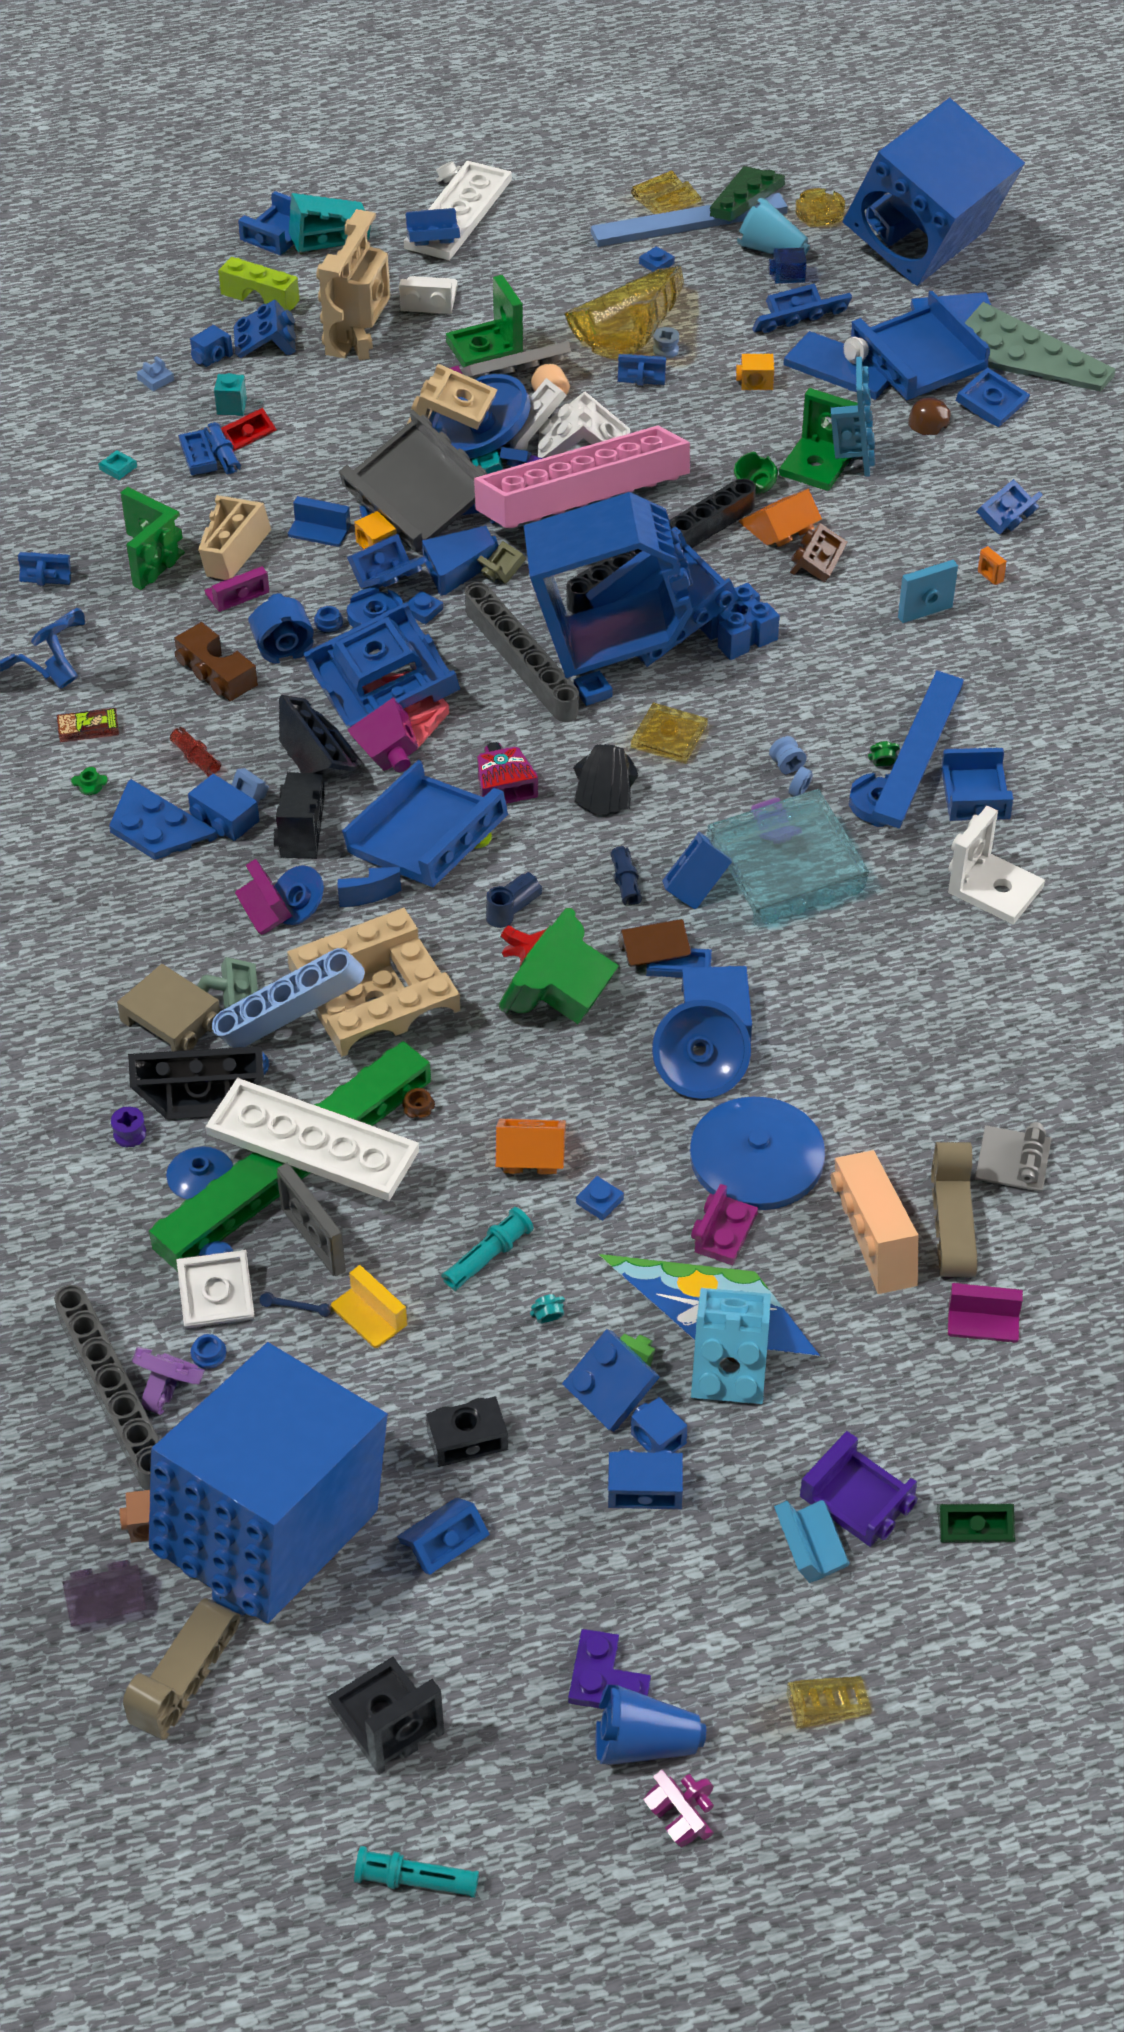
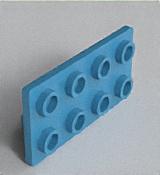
M862 356L856 357L858 405L831 408V422L835 459L863 456L864 476L869 477L870 467L875 466L874 450H870L875 449V438L871 428L873 427V416L870 409L871 394L868 387V366H863Z

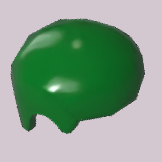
M750 452L741 456L735 463L734 475L736 480L744 478L753 481L756 485V494L760 495L768 492L776 483L778 469L769 456L763 458L756 452Z

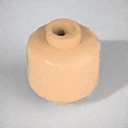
M544 364L535 370L531 379L534 391L547 378L566 395L568 394L570 384L559 366Z

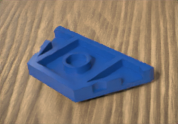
M132 779L127 782L109 825L110 833L154 860L169 856L172 852L190 849L193 843L205 839L211 842L218 838L215 829Z

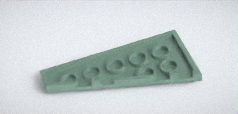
M982 302L965 321V324L971 327L990 347L988 368L1025 376L1029 374L1036 375L1048 381L1053 379L1064 381L1072 386L1099 392L1115 376V368L985 302Z

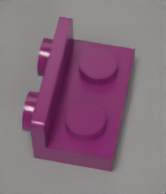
M720 1184L715 1195L709 1194L704 1206L705 1215L702 1220H696L691 1238L695 1239V1253L733 1266L758 1215V1207L726 1197L727 1186Z

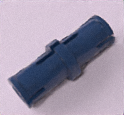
M624 846L616 847L611 851L610 856L615 868L614 881L620 888L622 903L624 905L627 902L628 905L639 904L642 901L637 883L639 875L637 869L632 864L630 850Z

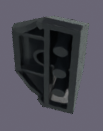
M287 695L280 696L279 741L287 751L288 756L298 766L300 773H324V778L329 779L354 772L361 767L363 762L340 731L324 715L312 709V704L307 699Z
M262 1046L128 1054L130 1088L166 1120L212 1117L237 1078L256 1085H260L264 1080Z

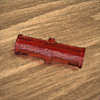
M184 727L176 728L171 733L170 741L184 753V757L189 763L194 762L206 776L209 777L212 773L215 774L220 770L221 762L207 751V747L202 741H196Z

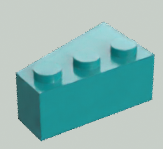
M292 193L289 234L297 251L304 252L345 245L348 237L345 234L346 221L352 217L356 209L366 211L362 202ZM371 225L367 231V241L370 238Z

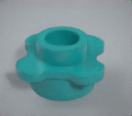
M549 1294L536 1299L535 1304L531 1306V1317L536 1316L537 1322L540 1324L562 1318L564 1316L563 1302H565V1298Z

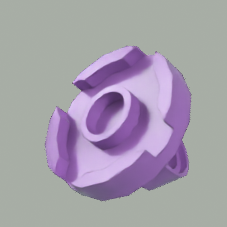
M136 1347L132 1362L151 1371L142 1397L141 1404L144 1409L159 1415L163 1414L164 1410H162L165 1402H170L178 1380L191 1384H200L204 1369H200L193 1363L165 1353L154 1356L151 1354L152 1349Z

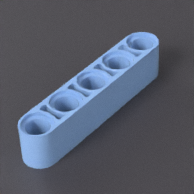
M343 948L334 949L220 1011L213 1019L212 1030L229 1046L233 1048L246 1047L359 985L364 978V967L347 950Z

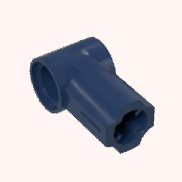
M528 872L521 874L505 887L497 886L491 888L486 896L487 923L496 928L510 925L515 913L542 894V886L539 884L537 877Z

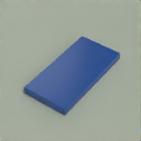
M809 331L784 357V366L857 393L856 364L849 362L845 357L844 343ZM865 358L862 364L863 366H868V387L871 398L876 400L890 382Z

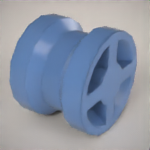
M671 327L657 329L653 336L655 342L653 345L654 354L666 357L667 359L673 358L679 352L677 344L679 342L678 331Z
M791 736L778 739L769 750L770 757L774 762L778 763V768L784 774L799 770L800 767L804 766L807 759L804 751L798 748L796 740Z

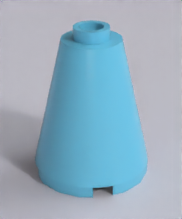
M759 198L757 201L761 204L758 208L752 206L744 219L739 231L743 234L742 240L737 238L738 244L797 261L799 257L803 259L810 248V245L807 244L808 237L766 199Z

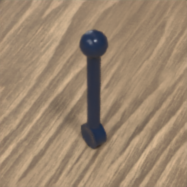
M270 1292L263 1293L259 1299L260 1304L264 1307H269L272 1304L318 1312L322 1317L329 1316L332 1311L331 1306L327 1303L314 1305L274 1297Z

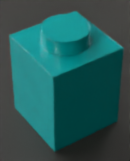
M232 373L217 375L214 387L217 415L243 416L247 401L244 375Z

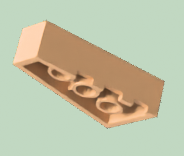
M871 1150L835 1158V1172L831 1173L832 1188L835 1193L839 1192L843 1210L849 1217L877 1293L882 1294L918 1286V1233L875 1151Z

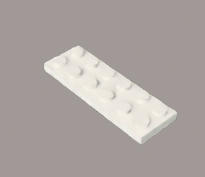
M466 161L428 209L455 208L457 225L460 228V238H455L453 243L441 244L439 240L429 241V245L415 246L414 242H409L406 237L404 239V249L450 261L511 182L512 172Z
M239 1078L236 1079L205 1126L206 1134L283 1163L288 1162L289 1165L387 1201H390L419 1152L418 1142Z

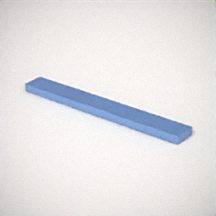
M774 193L765 198L781 214H787L788 206L780 193ZM711 205L593 225L591 226V235L597 246L601 247L742 222L750 209L730 222L710 217Z

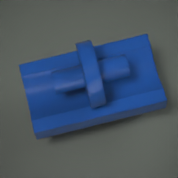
M619 354L617 382L637 383V386H643V384L665 385L666 357Z
M20 552L18 554L20 582H33L40 586H44L46 583L70 585V555Z

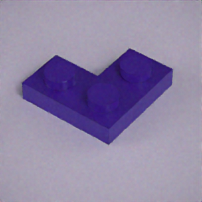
M581 1629L568 1704L599 1708L600 1699L607 1684L619 1685L648 1696L651 1675L614 1669L619 1644L618 1634Z

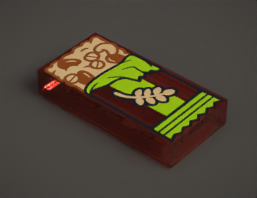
M116 708L57 715L60 742L119 735Z

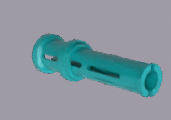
M513 1207L509 1210V1215L498 1225L490 1226L487 1236L441 1274V1277L444 1278V1283L452 1290L457 1291L500 1252H509L513 1248V1243L524 1233L530 1234L534 1226L524 1211L518 1207Z
M360 1846L354 1872V1883L361 1884L363 1880L385 1883L390 1889L399 1888V1885L403 1884L469 1895L474 1898L479 1878V1871L476 1870L470 1871L405 1860L401 1852L394 1851L392 1855L370 1852L365 1846Z

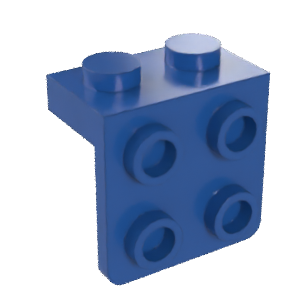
M274 299L268 304L261 305L247 317L240 318L234 325V344L237 357H244L270 340H273L286 355L296 352L295 319L289 310H284Z
M398 534L347 557L361 588L368 586L380 588L394 584L399 581L398 578L409 576L421 571V564L428 561L426 556L409 560Z

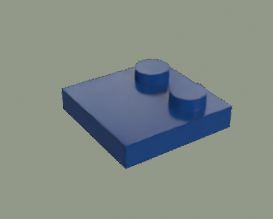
M987 367L958 392L955 401L987 422L1000 427L1028 402L1030 394Z
M606 1329L562 1384L608 1430L614 1432L660 1376L613 1331Z

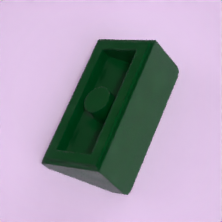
M937 1504L940 1542H1015L1014 1504Z

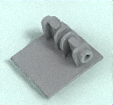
M1039 1122L1031 1123L1026 1128L1025 1133L985 1125L975 1180L1043 1192L1052 1138L1045 1137L1046 1131Z

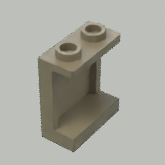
M160 964L117 1001L120 1021L129 1027L135 1022L139 1023L168 1042L171 1046V1051L192 1050L199 1038L207 1031H213V1019L220 1012L219 1000L164 964Z

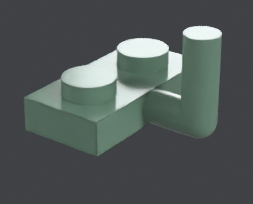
M225 957L221 964L222 978L204 975L197 984L199 988L207 993L210 988L223 991L225 1009L258 991L256 964Z

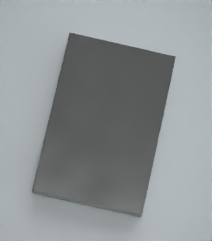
M288 1162L278 1167L277 1178L283 1212L332 1276L336 1277L346 1271L341 1230Z

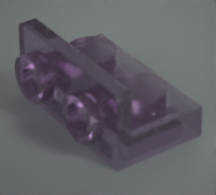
M122 1560L107 1564L108 1571L93 1574L92 1568L69 1573L71 1580L62 1581L71 1627L147 1610L138 1564L130 1566L129 1560Z

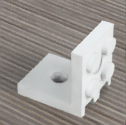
M583 392L571 403L564 404L557 414L550 419L548 418L539 428L538 457L546 458L564 453L583 438L592 445L630 434V428L588 393Z
M986 806L979 816L974 815L967 830L963 834L959 833L953 841L951 849L954 851V855L948 871L951 872L948 893L1014 924L1043 889L1045 879L991 854L998 810ZM1006 886L1010 891L999 892L994 887Z

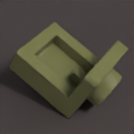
M502 541L488 560L480 555L477 561L482 566L481 573L492 582L498 579L506 584L524 563L526 557L523 553Z

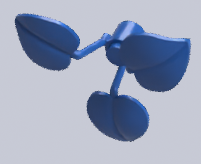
M75 608L54 623L45 626L33 636L31 642L34 646L46 640L53 653V656L45 662L46 669H43L23 654H11L0 660V672L10 668L17 662L23 661L40 672L45 679L51 677L59 689L72 683L78 678V674L66 659L56 634L72 626L84 625L85 615L80 608Z

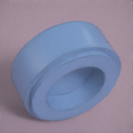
M803 766L800 767L790 784L788 793L797 798L802 797L812 780V771Z

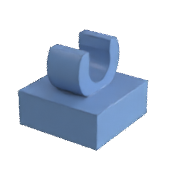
M158 356L154 357L155 363L150 365L144 362L143 369L136 372L137 379L152 391L174 381V374L165 367V362Z
M247 769L236 770L232 786L255 799L258 804L260 799L266 797L269 786L265 785L266 782Z

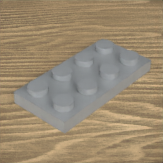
M569 341L469 365L460 370L463 375L472 379L490 375V373L507 375L508 373L515 372L514 367L519 372L539 366V361L544 365L564 360L563 354L571 352Z

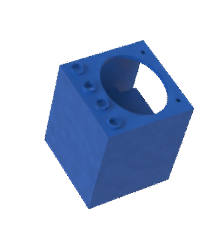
M949 97L878 151L842 222L912 284L918 286L987 230L1025 162ZM885 194H892L889 202L927 235L928 249L925 256L919 259H908L889 250L871 230L865 216V210Z

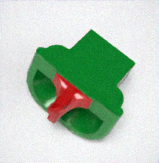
M565 908L552 926L549 925L546 929L530 935L508 925L504 928L500 937L510 945L506 946L501 953L503 957H519L520 969L514 975L499 1002V1009L504 1013L512 1010L516 1013L526 1014L533 1011L543 1000L573 1022L579 1024L609 983L619 965L583 941L584 927L575 917L576 913L572 908Z

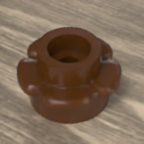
M415 1088L407 1092L402 1106L404 1107V1113L408 1117L423 1119L432 1113L431 1109L435 1108V1101L427 1090Z

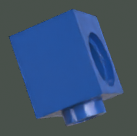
M660 1397L649 1404L644 1403L640 1405L631 1416V1435L647 1452L655 1453L660 1450H667L674 1453L687 1444V1424Z

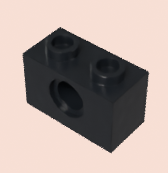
M496 1396L486 1399L476 1398L466 1404L454 1407H440L433 1412L426 1413L427 1433L438 1467L508 1450V1431ZM471 1428L469 1431H462L461 1429Z

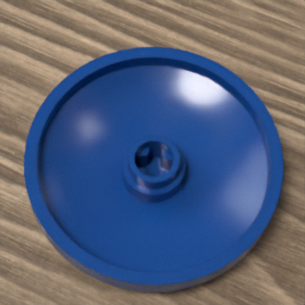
M490 374L474 378L497 389L496 396L478 430L435 411L432 412L429 421L438 433L443 432L451 441V445L457 450L459 448L462 449L469 459L488 454L511 440L520 431L529 416L531 409L530 397L524 385L517 378L506 374ZM458 397L459 399H461V400H463V401H468L467 399H465V398H463V397Z
M742 1097L729 1100L714 1107L698 1122L692 1134L690 1144V1161L693 1172L700 1184L709 1193L715 1195L720 1184L726 1185V1197L758 1207V1210L781 1208L807 1195L817 1184L823 1171L825 1159L824 1141L815 1123L795 1106L767 1097Z

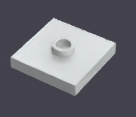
M246 1250L176 1259L185 1329L255 1319Z

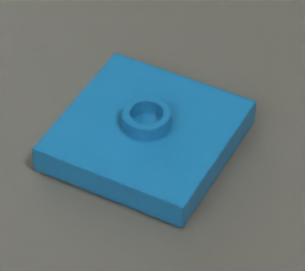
M954 560L903 575L898 618L902 623L953 607L958 565Z

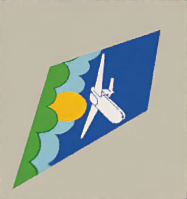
M598 1254L694 1340L701 1288L771 1294L767 1350L820 1356L755 1271Z

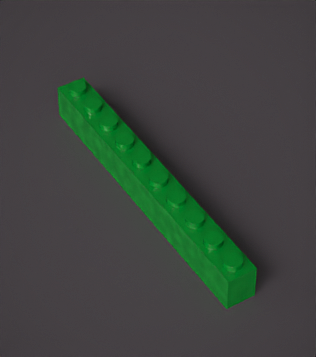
M402 1041L394 1048L385 1051L382 1057L370 1066L362 1068L346 1084L338 1086L330 1096L314 1105L373 1126L399 1107L407 1092L415 1088H424L431 1082L430 1062ZM255 1152L244 1160L237 1161L228 1172L218 1179L209 1182L205 1189L193 1198L185 1200L178 1209L154 1224L149 1230L152 1249L178 1272L176 1259L199 1256L201 1249L205 1245L215 1241L221 1242L280 1197L277 1168L285 1163ZM291 1166L301 1180L310 1174V1172Z

